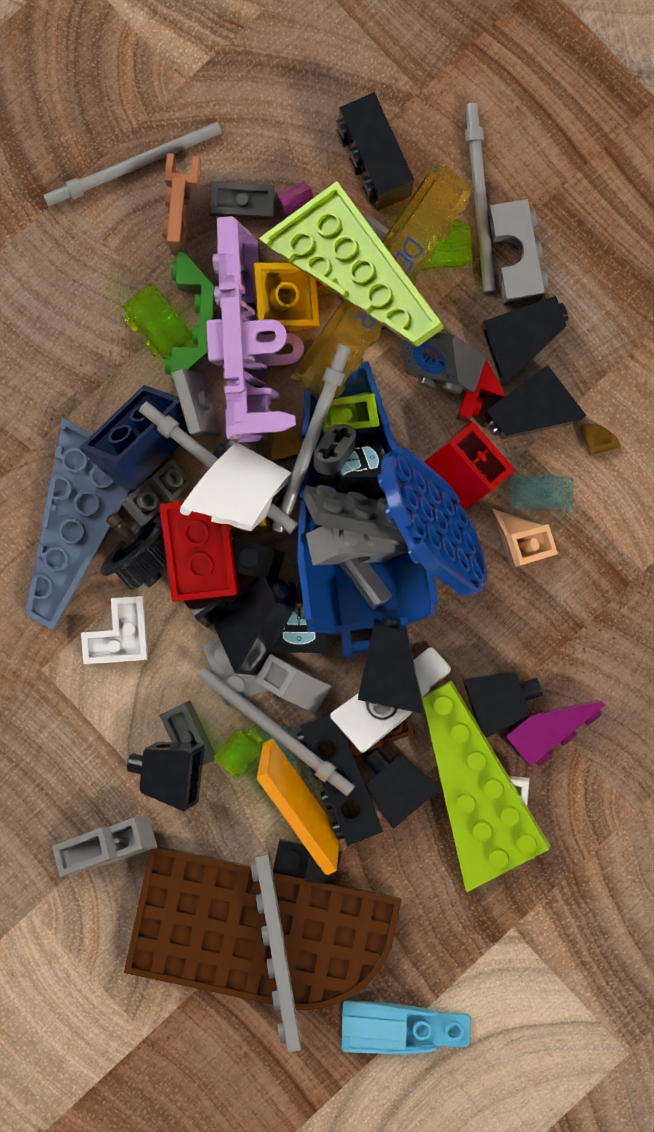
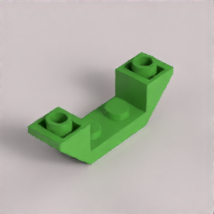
M178 252L177 261H172L171 280H176L179 290L201 291V294H195L194 304L195 313H200L199 325L193 326V344L198 345V348L172 347V356H166L165 372L171 375L170 379L173 383L172 372L181 369L194 371L208 359L207 320L215 319V287L184 252Z

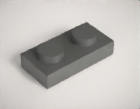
M212 182L210 216L273 219L275 185Z
M190 700L159 715L172 742L204 744L202 765L217 758Z

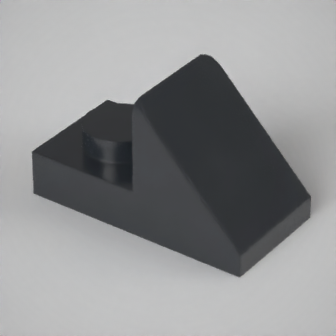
M279 839L273 872L304 878V882L335 884L342 851L338 853L337 871L326 875L303 843Z

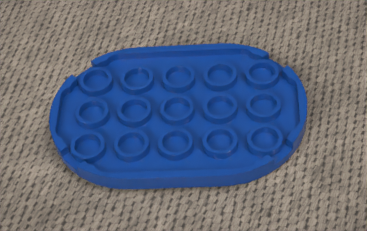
M399 447L386 453L382 459L381 474L377 477L378 483L388 501L385 504V512L392 523L396 522L401 535L408 545V553L415 564L421 563L430 575L436 576L444 585L450 586L459 596L470 597L483 591L482 583L487 582L483 551L470 517H467L464 509L459 504L460 499L442 476L409 449Z

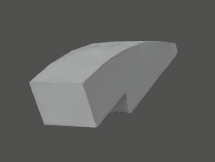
M143 816L133 817L110 827L98 828L54 845L52 848L59 876L65 877L156 848L157 844L150 817Z

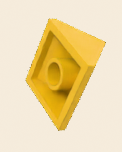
M291 263L252 264L256 320H276L285 327L286 332L320 326L317 283L314 278Z

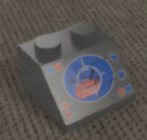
M438 332L418 347L401 337L407 372L418 378L417 383L431 389H435L436 385H441L444 390L454 394H461L462 390L475 393L487 356L455 335Z

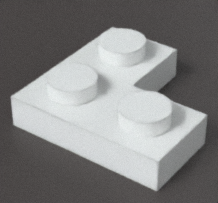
M144 596L111 598L113 630L81 633L83 664L148 660Z

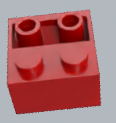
M471 420L424 461L448 482L459 497V504L464 510L490 493L515 471V468Z

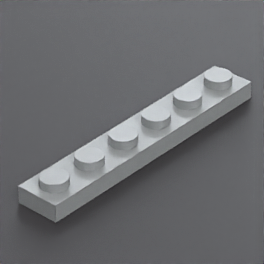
M270 851L256 854V862H251L253 881H259L261 894L256 895L259 914L265 913L267 926L261 927L264 946H270L272 958L267 959L269 978L276 979L277 990L272 991L275 1011L281 1010L283 1023L277 1024L280 1043H286L288 1052L301 1050V1038Z

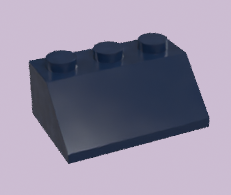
M143 385L79 447L82 453L114 482L132 490L142 485L147 480V477L180 446L171 437L166 438L158 432V426L139 412V409L146 401L163 415H170L179 423L178 427L190 436L179 397Z

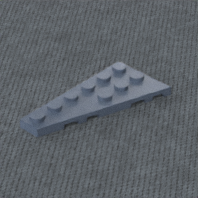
M64 418L61 419V430L58 446L56 445L52 478H50L42 520V532L37 547L36 564L25 611L26 616L51 630L56 629L111 529V526L105 521L106 518L113 512L119 515L123 508L121 501L132 491V489L114 482L82 453L79 447L92 433Z

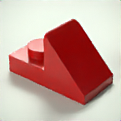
M487 359L485 360L475 393L465 391L456 419L469 422L472 415L478 417L483 403V398L478 397L479 393L498 400L505 397Z

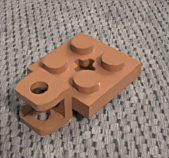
M167 154L165 206H168L169 219H163L162 238H165V245H169L172 255H178V252H186L191 199L190 190L199 191L201 176L200 156L193 155L191 174L175 173L176 159L174 154Z

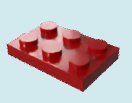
M184 501L159 504L172 602L237 595L238 586L230 524L211 522L212 517L210 515L193 511L189 516L180 513V509Z

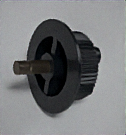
M113 512L105 521L114 528L115 532L123 540L105 559L100 573L103 576L116 573L130 589L138 588L143 584L149 588L162 576L160 571L167 565L160 512L157 513L147 524L139 525L132 531L117 513Z

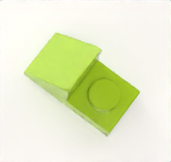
M364 392L353 396L333 398L323 425V431L327 432L331 426L336 424H347L354 429L380 426L375 394Z

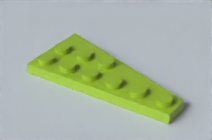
M337 181L258 238L264 246L416 347L444 328L433 310Z
M451 680L424 695L422 700L467 893L550 849V844Z

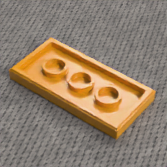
M272 738L264 742L257 781L324 874L329 875L336 872L340 840L336 836L332 821Z

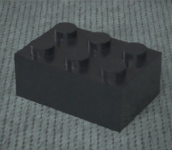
M375 92L339 107V119L336 120L338 127L336 134L342 147L348 146L351 156L349 163L355 176L361 175L364 186L361 188L367 203H373L376 210L379 211L411 197L414 185L413 175Z

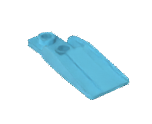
M345 1000L343 1002L341 1049L344 1052L406 1055L432 1052L437 1049V1046H469L470 1016L466 1013H440L438 1010L394 1003Z

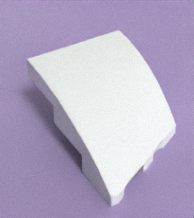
M236 442L213 464L182 504L180 513L189 516L193 511L210 515L212 517L211 522L230 524L236 528L251 531L266 518L273 496L288 484L292 472Z

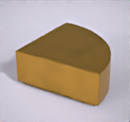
M591 423L581 425L589 456L621 447L618 438L606 428Z
M296 425L283 432H279L275 437L271 448L272 462L299 455L301 445Z

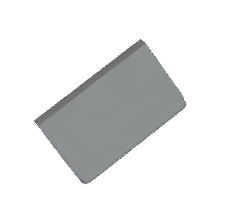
M359 557L339 563L372 609H377L392 597L390 591L369 563H360Z

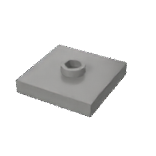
M186 369L172 372L189 434L207 437L221 434L204 374Z

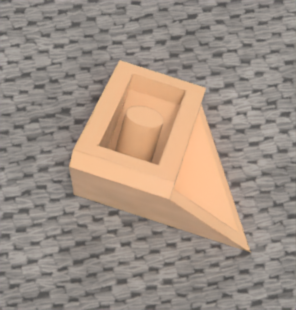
M492 509L510 568L558 554L549 524L541 525Z

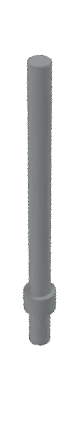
M468 103L465 105L467 129L464 130L465 143L469 144L483 292L490 293L495 292L496 288L481 143L484 142L483 128L479 125L477 103Z
M215 122L80 180L77 177L65 182L66 186L44 194L47 205L49 207L71 197L73 200L84 196L85 191L167 157L168 153L175 154L220 135L222 132L219 124Z
M341 343L338 344L331 367H327L322 379L325 381L279 507L289 517L337 386L342 385L345 377L343 370L351 347ZM274 522L272 529L284 533L285 530Z
M147 401L141 406L139 412L158 426V432L166 438L171 437L209 469L218 460L212 453L179 428V423L170 415H163ZM271 502L267 516L291 534L298 526V523Z
M204 666L199 671L197 677L316 771L315 776L324 783L328 781L346 796L352 792L355 786L336 772L337 767L328 760L324 762L207 667Z

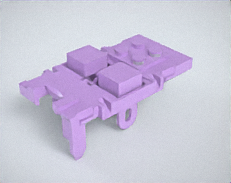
M234 217L217 218L218 254H213V269L215 274L219 273V286H215L214 297L216 305L222 309V319L207 320L208 360L217 366L223 365L225 370L223 374L224 379L227 380V386L224 387L227 401V409H225L227 439H238L240 444H265L268 441V433L283 432L296 425L295 415L281 411L272 412L268 408L271 400H278L280 396L279 392L272 388H267L266 371H268L270 366H284L297 363L304 354V345L298 336L286 333L285 327L280 322L270 319L256 320L252 264L259 263L258 240ZM264 331H274L275 334L264 335ZM285 344L293 346V351L290 354L277 355L275 353L280 351Z

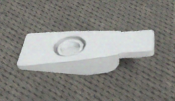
M432 647L414 659L422 698L429 693L431 687L448 675L451 670L449 664ZM357 694L330 714V718L361 753H364L403 722L412 712L360 701Z

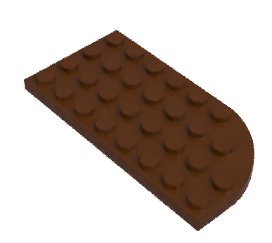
M159 846L151 849L124 973L274 1005L272 991L277 990L276 979H270L268 974L267 959L272 958L270 946H264L261 927L267 925L265 913L259 914L256 895L261 894L259 881H253L251 866ZM273 872L296 1010L321 1009L333 1006L352 997L374 979L386 962L392 948L402 899L333 883L304 882V878Z

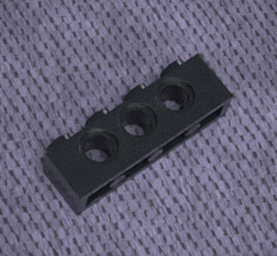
M331 711L301 723L300 728L302 731L296 734L300 743L324 762L328 760L337 767L336 770L344 771L348 776V781L355 786L352 792L346 796L328 781L326 783L322 781L325 791L320 792L326 810L333 809L337 821L332 822L338 840L345 839L347 846L379 834L383 832V829L346 735L330 718V714L333 712ZM323 740H330L336 746L335 753L330 757H323L318 753L317 746ZM310 767V770H311V772H312V775H313L315 781L318 780L319 778H318L317 776H315L316 771H314V770ZM347 800H354L359 804V811L354 816H346L341 811L342 804Z

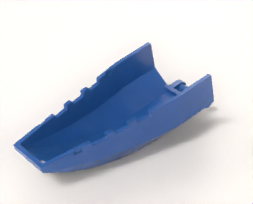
M369 361L345 364L343 370L345 377L342 385L337 386L333 398L353 396L364 392L374 393L380 425L377 427L355 429L357 434L356 440L378 435L385 454L398 448L397 444H395L386 411H384L382 399ZM327 367L305 370L303 441L325 383L322 379ZM322 427V430H321V433H320V436H319V438H318V441H317L316 446L318 445V443L320 442V440L323 438V436H324L325 433H326V432L323 431V427ZM313 452L300 488L297 560L307 631L341 635L344 659L354 658V654L368 652L370 640L351 642L350 634L372 631L374 619L382 620V616L395 617L401 620L402 625L407 626L437 614L438 599L434 575H430L421 563L415 564L408 552L384 562L369 563L392 594L388 601L374 610L339 564L312 565L306 533L322 527L314 523L303 499L306 485L317 488L314 480ZM334 484L325 485L335 489Z

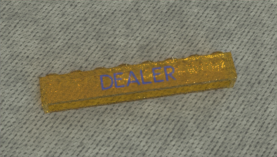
M447 165L432 166L382 240V243L413 285L416 283L415 277L421 268L425 267L434 256L433 250L439 241L445 239L452 229L451 223L455 217L467 208L470 201L468 198L474 191L470 185ZM343 298L290 379L319 400L325 383L322 380L327 367H331L338 344L351 347L343 370L345 377L342 385L337 386L333 400L337 399L344 391V383L349 375L361 366L363 362L362 356L368 347L374 345L381 335L380 329L383 324Z

